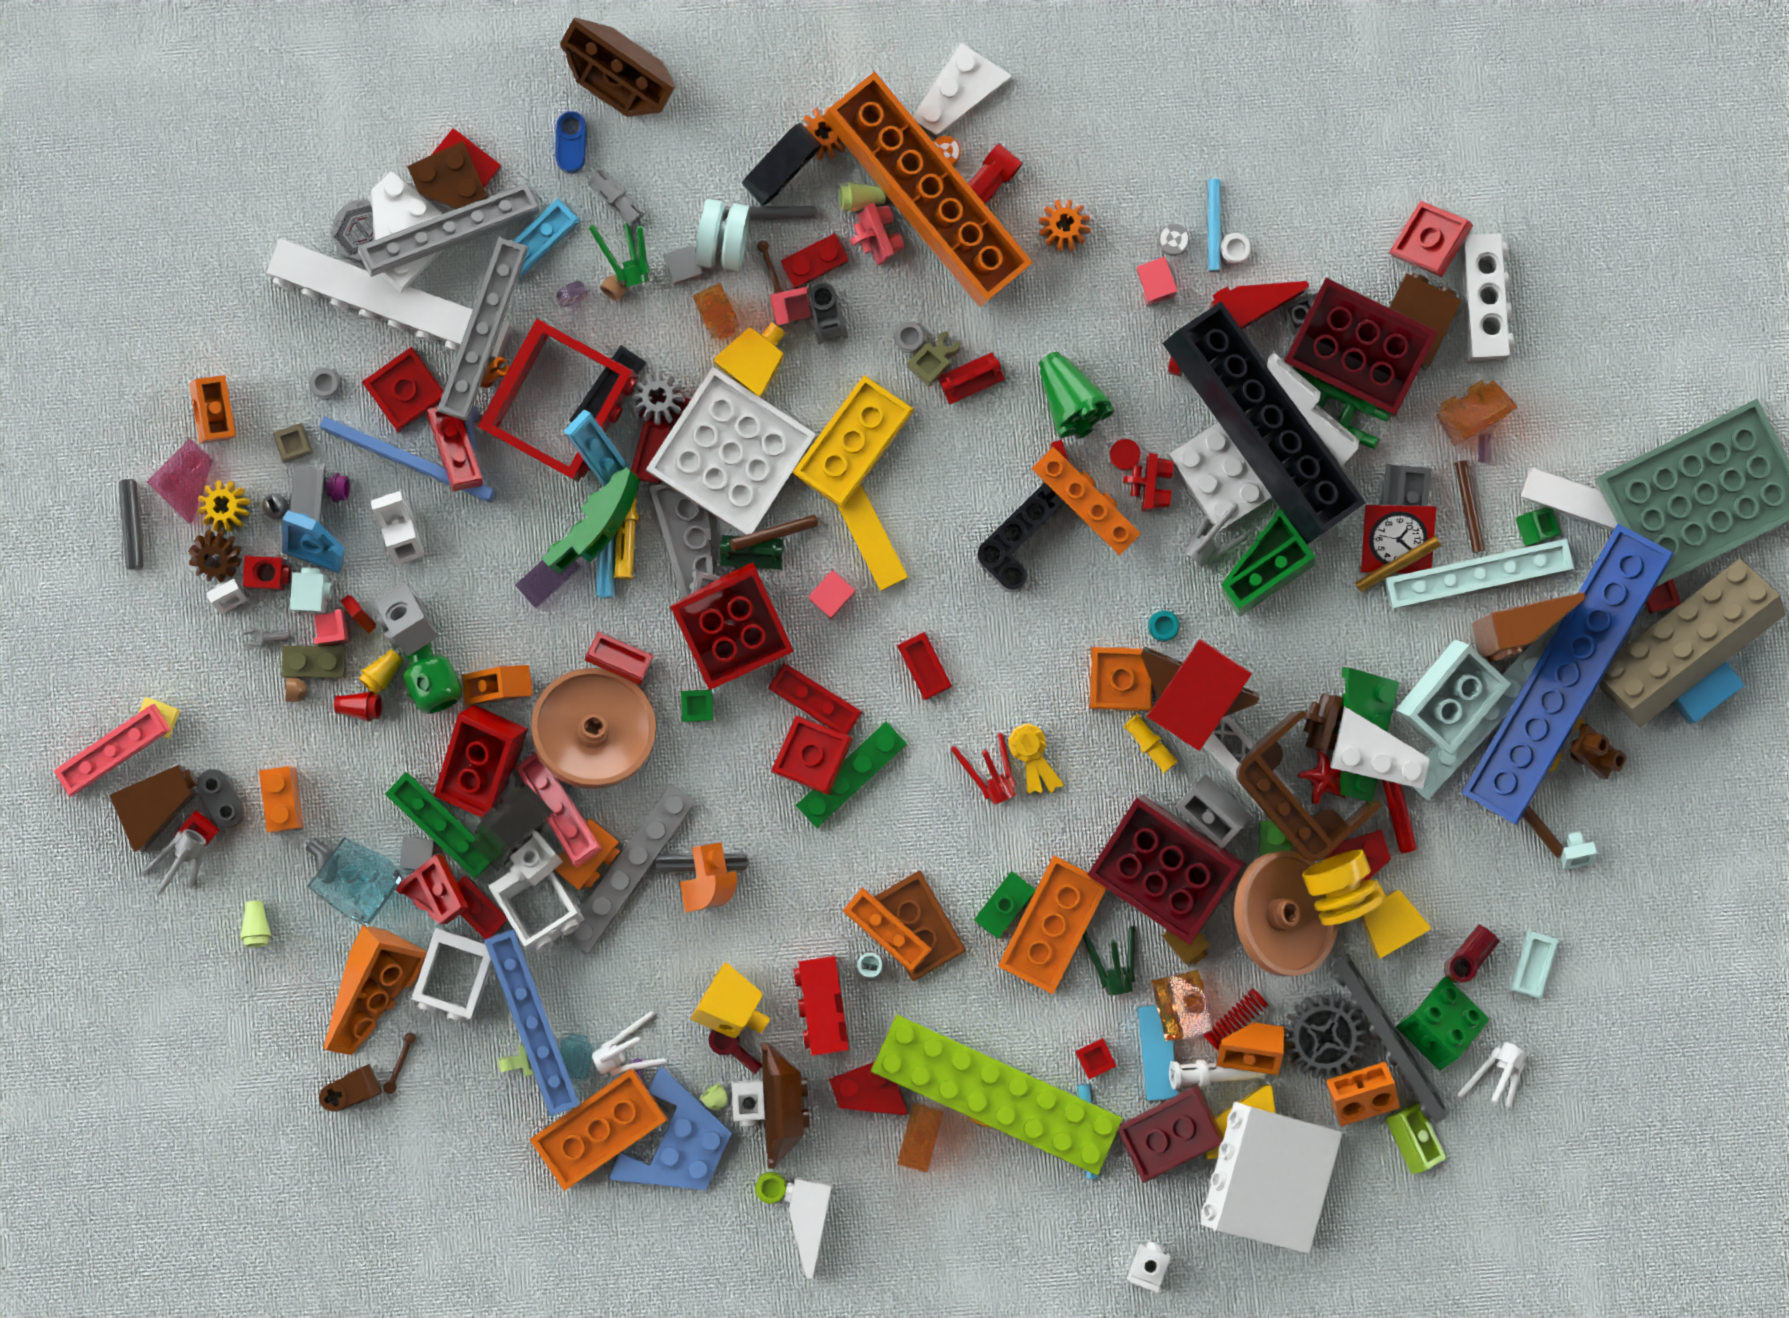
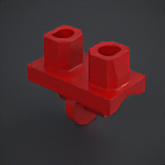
M1149 453L1146 460L1145 478L1141 477L1142 466L1137 465L1133 466L1132 476L1123 477V484L1131 485L1130 496L1139 497L1140 486H1144L1143 512H1151L1153 508L1170 507L1171 490L1155 489L1156 478H1173L1174 462L1158 458L1156 453Z

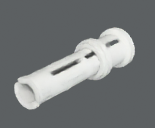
M1196 1060L1195 1063L1178 1064L1177 1061H1174L1169 1066L1170 1084L1174 1090L1179 1089L1180 1086L1198 1085L1199 1088H1205V1086L1213 1082L1264 1080V1077H1266V1073L1218 1067L1216 1063L1207 1064L1203 1060Z

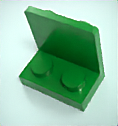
M1443 977L1414 1011L1401 1019L1395 1028L1440 1071L1461 1056L1487 1024L1489 1018L1447 977Z

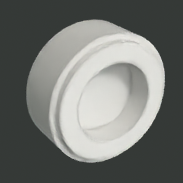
M1240 233L1227 235L1221 242V257L1228 264H1242L1247 260L1251 252L1249 239Z

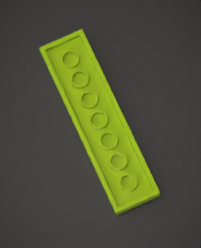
M895 1014L870 1072L1095 1175L1099 1174L1123 1119Z

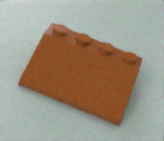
M1581 592L1493 612L1472 622L1471 625L1478 653L1483 658L1488 657L1489 663L1508 659L1513 657V655L1524 652L1523 646L1532 643L1586 598L1585 593Z

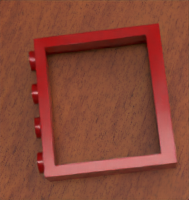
M536 318L477 427L579 482L581 477L584 478L588 470L590 471L591 469L578 452L570 466H567L499 428L501 422L548 337L559 341L619 374L616 383L595 419L605 433L610 424H615L620 418L623 408L620 406L625 397H630L635 391L633 388L637 383V380H635L637 374L633 370Z

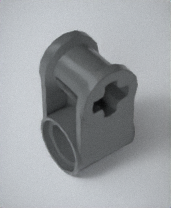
M825 282L815 284L810 290L809 302L818 345L823 344L824 340L840 336L843 339L848 338L843 313L840 311L835 289ZM825 290L831 294L832 299L827 305H818L814 300L815 294Z

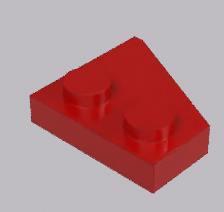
M434 855L394 887L399 894H404L413 900V904L420 910L427 911L429 916L439 924H448L469 908L443 855Z
M874 1062L829 1078L840 1109L897 1115L908 1114L898 1085L870 1072Z

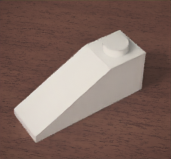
M796 1177L794 1184L788 1183L784 1201L790 1202L789 1214L806 1278L813 1280L832 1184Z

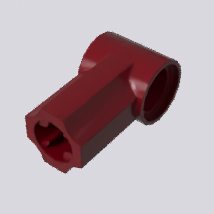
M1478 924L1455 954L1446 960L1444 964L1445 976L1453 983L1471 981L1479 967L1500 940L1489 929ZM1458 960L1464 962L1467 967V973L1463 978L1457 976L1454 972V964Z

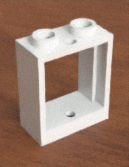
M535 856L532 857L529 861H527V863L533 862L535 860ZM555 870L549 873L547 877L569 913L532 937L509 899L531 886L532 883L528 879L522 882L511 871L488 886L524 947L532 954L545 951L553 944V940L562 934L568 935L578 929L579 923L585 920Z
M435 928L412 996V1000L419 1002L417 1007L434 1013L436 1008L448 1011V1018L460 1022H465L466 1018L473 1019L492 967V961L485 943L442 928ZM441 943L483 957L466 1008L424 994Z

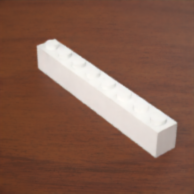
M280 238L266 271L273 278L272 283L279 287L290 290L292 285L302 289L301 294L311 299L319 300L320 296L330 299V305L338 309L347 311L348 307L360 310L358 315L371 321H376L377 317L387 320V326L401 332H404L405 328L417 332L416 337L433 343L434 338L446 342L445 348L455 352L459 350L473 311L470 308L407 286L400 293L379 275L370 277L367 270ZM503 321L489 362L496 357H502L513 329L510 323Z

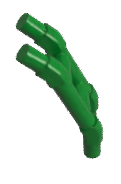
M1292 367L1321 392L1320 399L1317 402L1319 407L1323 409L1328 397L1344 403L1345 406L1337 422L1359 439V445H1364L1374 450L1377 448L1379 438L1349 426L1356 410L1386 422L1390 420L1392 413L1301 369Z

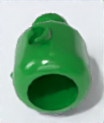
M431 642L409 656L404 654L412 663L403 674V679L409 690L408 696L413 699L417 709L425 714H433L445 710L456 704L462 696V687L451 662L443 655H432Z

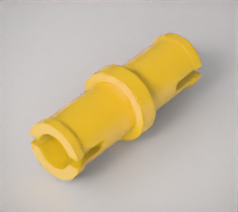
M1139 714L1123 726L1141 746L1139 750L1143 754L1147 753L1162 770L1163 774L1179 761L1160 741L1162 737L1159 734L1155 735Z

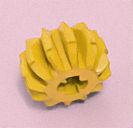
M217 480L215 491L207 485L204 489L209 496L207 498L204 496L198 497V501L206 504V506L197 509L200 515H206L202 522L206 526L213 523V530L219 532L222 526H224L226 532H232V522L242 527L243 522L239 519L240 515L245 517L250 515V512L242 509V507L251 504L250 499L241 498L246 492L245 489L240 487L235 490V483L233 481H229L224 487L223 482ZM222 500L227 502V507L229 508L227 512L221 511L219 503Z

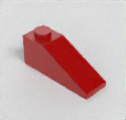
M1307 281L1237 286L1232 290L1227 286L1212 296L1214 301L1211 302L1209 308L1222 302L1239 327L1244 329L1305 293L1310 286Z

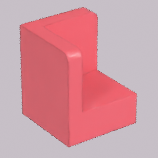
M1165 257L1137 267V273L1144 289L1143 298L1146 306L1176 296L1177 288Z
M807 287L769 294L776 325L811 317Z
M832 570L809 595V599L832 620L854 596L856 591Z
M338 609L333 613L314 615L317 637L314 638L315 645L329 646L351 642L346 611Z

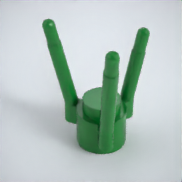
M624 223L631 260L623 262L624 269H621L595 226L590 225L589 230L614 269L618 282L624 280L626 287L650 280L642 226L637 227L640 257L638 258L631 228L627 223Z

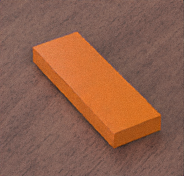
M863 887L842 910L911 973L932 951L926 943Z

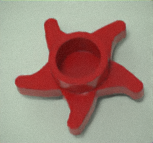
M1318 750L1316 752L1318 757L1316 767L1298 773V778L1308 779L1313 786L1312 803L1319 804L1320 797L1326 792L1345 798L1346 796L1340 795L1339 779L1341 770L1331 768V763L1324 751Z

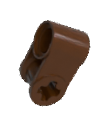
M368 1064L323 1087L319 1094V1102L327 1111L337 1112L367 1101L383 1092L371 1065ZM332 1089L334 1092H341L342 1097L338 1099V1106L336 1103L328 1102V1098L332 1096Z

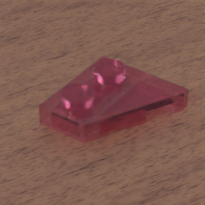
M190 438L146 482L191 524L194 521L200 503L198 497L203 494L214 460Z

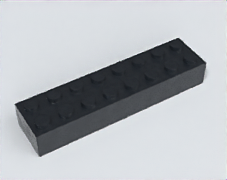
M1219 302L1178 329L1162 343L1306 544L1315 540L1366 503L1306 418L1267 368L1265 361L1222 302Z

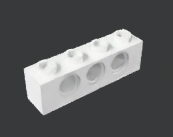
M1501 233L1467 235L1460 247L1468 362L1505 360L1510 355L1509 351L1514 349L1513 333H1508L1507 321H1511L1512 308L1511 303L1506 302L1505 291L1509 290L1510 279L1509 273L1504 272L1503 260H1507V243L1502 242ZM1479 261H1488L1492 265V273H1482L1478 267ZM1481 291L1491 292L1495 298L1494 304H1485L1480 297ZM1484 321H1491L1496 325L1497 333L1495 335H1488L1484 332L1482 327Z

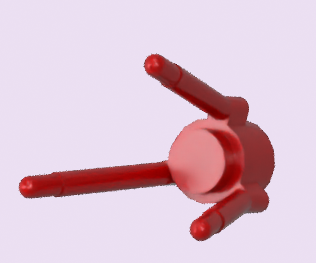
M1002 733L998 734V741L1005 777L1004 774L998 775L988 751L983 750L982 752L992 777L986 781L988 787L957 747H951L953 754L981 789L985 800L991 798L993 805L1016 795L1013 787L1017 785L1012 776L1008 752Z

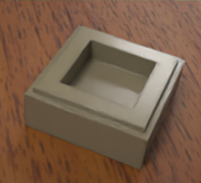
M303 423L273 433L284 463L314 453Z

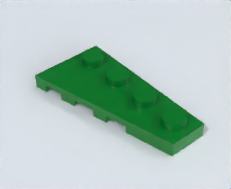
M1342 667V678H1345V693H1342L1343 700L1341 706L1347 707L1388 733L1399 682L1353 668ZM1341 770L1340 795L1367 802L1373 801L1377 778Z

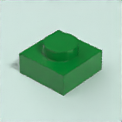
M712 689L681 691L682 722L714 721Z

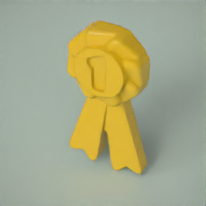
M1030 723L1015 727L1008 739V745L1012 755L1025 762L1028 794L1034 790L1042 793L1040 775L1049 792H1054L1055 787H1062L1063 782L1042 756L1047 745L1042 729Z

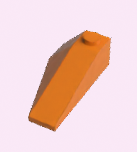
M362 925L349 952L324 1043L325 1050L352 1055L375 1029V1021L386 1009L390 1011L396 1004L394 999L405 987L410 988L417 980L427 951L388 930Z

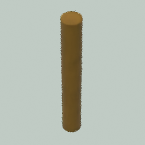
M1435 535L1357 580L1355 584L1359 591L1363 592L1442 545Z

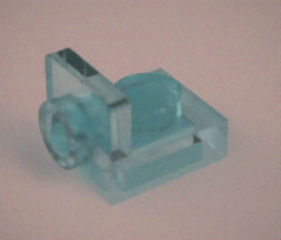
M569 1033V1038H561L560 1054L570 1078L588 1080L594 1043L587 1042L588 1036Z

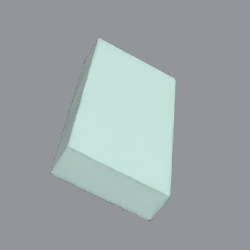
M1527 931L1511 984V991L1542 1000L1559 940Z

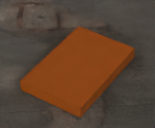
M920 870L874 896L877 901L932 949L912 973L905 968L913 982L966 951Z

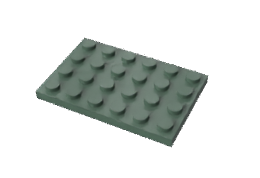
M1758 399L1595 478L1617 524L1674 553L1672 560L1656 587L1789 521V459Z

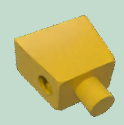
M773 322L769 324L761 335L749 327L714 358V365L738 384L762 399L784 359V353L775 346L786 333Z
M1375 880L1377 887L1374 891L1381 893L1383 901L1377 908L1361 916L1360 919L1375 957L1381 959L1431 930V927L1400 890H1394L1386 895L1378 880Z
M724 962L695 1008L690 1020L729 1037L737 1038L745 1026L761 1034L770 1018L755 1009L763 996L762 992L732 966Z

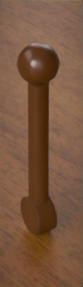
M761 240L757 244V249L763 254L775 289L774 293L782 292L784 290L779 285L768 253L769 244Z
M409 1032L404 1036L405 1044L390 1081L386 1082L383 1087L387 1094H392L396 1091L395 1082L411 1044L416 1041L414 1033Z

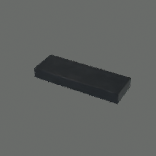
M620 345L611 358L633 370L637 377L647 364L646 361ZM605 367L569 422L572 423L583 410L590 412L594 419H596L619 374Z

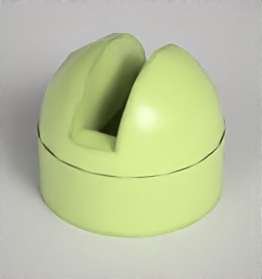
M718 1083L704 1092L700 1099L706 1107L717 1111L726 1106L728 1095L722 1085Z

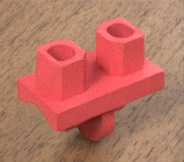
M873 203L866 205L865 209L857 214L860 223L854 225L857 235L850 239L851 245H861L864 254L871 252L876 266L885 263L904 248L905 245L899 233L887 236L884 226L894 222V216L889 206L876 208Z

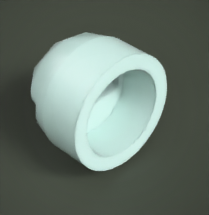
M874 953L863 954L857 964L859 974L866 979H874L879 976L882 971L880 957ZM862 965L877 967V971L862 969Z

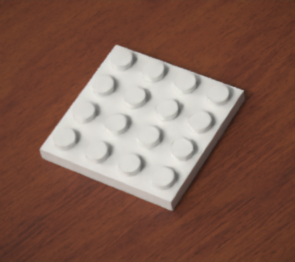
M712 367L645 471L740 533L747 535L754 532L816 434Z

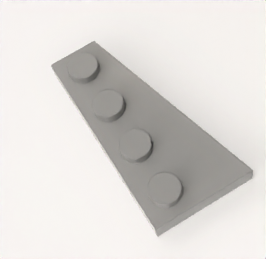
M665 483L648 487V492L681 599L691 594L692 590L689 588L690 583H693L694 580L692 577L693 571L713 574L709 512ZM706 580L701 581V585L704 586L712 583Z

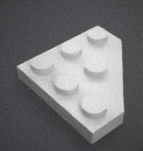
M392 171L371 190L370 201L373 213L374 240L443 215L441 211L424 197H421L418 192ZM445 249L378 275L401 293Z

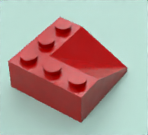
M753 562L722 576L670 606L709 690L794 652Z

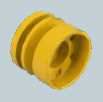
M1351 850L1331 856L1312 865L1303 872L1302 877L1309 894L1313 896L1323 895L1314 904L1317 911H1322L1319 915L1321 924L1327 926L1355 920L1377 908L1382 903L1381 893L1374 891L1377 887L1376 881L1372 879L1361 880L1371 870L1362 850Z

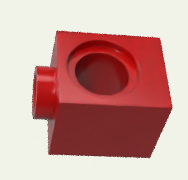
M244 556L243 587L254 590L285 591V584H290L291 566L287 565V560L281 557ZM273 566L275 569L273 579L264 582L261 578L263 568Z

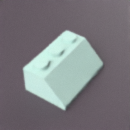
M1454 639L1397 707L1396 711L1416 730L1452 755L1511 683L1469 644Z

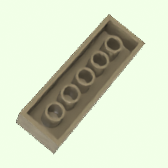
M1739 558L1620 650L1599 683L1601 691L1641 728L1783 618L1786 613L1780 594Z

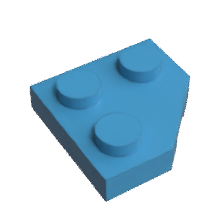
M287 510L282 521V553L340 573L344 565L345 547L318 521L311 519L306 514Z

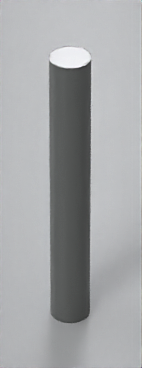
M732 206L725 207V219H727ZM750 206V219L816 218V206Z

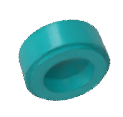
M1166 610L1154 613L1148 622L1149 634L1160 642L1173 639L1179 631L1177 617L1172 612Z

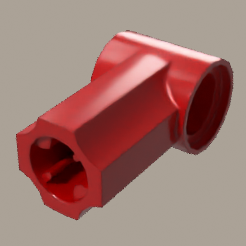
M998 143L984 159L983 166L968 184L983 203L986 204L1003 183L1006 184L1013 178L1023 162Z

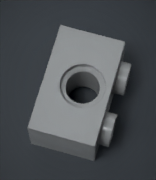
M407 583L375 602L380 612L376 618L384 631L387 632L385 633L386 638L394 649L400 647L406 656L411 655L438 637L423 606Z

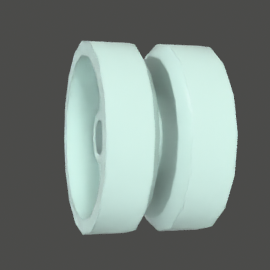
M706 200L697 233V266L713 268L717 263L719 252L722 250L721 264L724 271L740 273L749 230V205L734 203L729 210L727 221H725V205L723 201Z

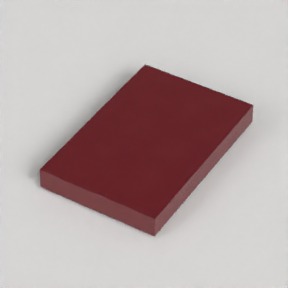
M1198 1085L1120 1124L1118 1128V1133L1143 1183L1220 1146L1224 1140V1136Z

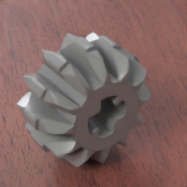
M656 372V381H652L651 377L646 374L644 376L647 383L646 386L638 382L635 384L636 389L642 392V394L632 395L633 401L641 402L634 407L636 413L645 411L643 414L645 422H648L652 415H654L656 425H660L661 416L665 415L669 423L672 422L673 419L669 412L673 411L676 414L682 412L681 408L674 403L685 402L684 396L675 395L682 390L681 384L671 386L674 381L672 375H669L663 382L661 372ZM663 392L665 402L658 401L656 405L652 404L654 401L651 396L653 394L659 395Z

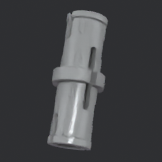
M602 170L593 174L588 180L587 184L605 201V205L617 212L630 227L641 219L644 212L625 195L626 191L622 187L618 188Z

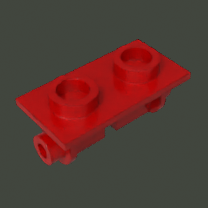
M991 352L942 374L938 381L949 405L1002 382L1005 378L998 359Z

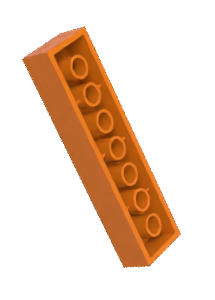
M875 71L832 105L822 118L979 307L1033 263Z

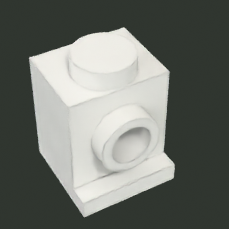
M538 832L534 833L531 840L510 856V859L515 863L511 870L522 882L528 879L534 886L563 863ZM533 856H535V860L533 862L527 863V861H529Z
M763 1080L732 1082L733 1121H741V1126L759 1125V1119H765ZM752 1097L755 1100V1106L752 1109L744 1106L745 1098Z
M1149 1241L1147 1246L1140 1243L1127 1276L1128 1282L1158 1293L1171 1257L1165 1253L1166 1247ZM1149 1260L1156 1262V1268L1151 1272L1145 1270V1263Z

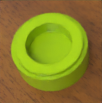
M776 1172L762 1174L755 1186L758 1198L768 1204L781 1201L787 1189L785 1179Z

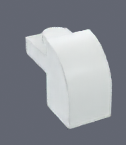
M398 491L371 500L372 509L382 528L386 548L394 564L398 565L423 557L424 552L413 515L401 492Z

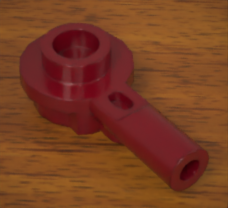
M713 1029L711 1030L708 1042L710 1048L719 1055H733L754 1075L760 1070L762 1064L739 1045V1035L737 1038H732Z

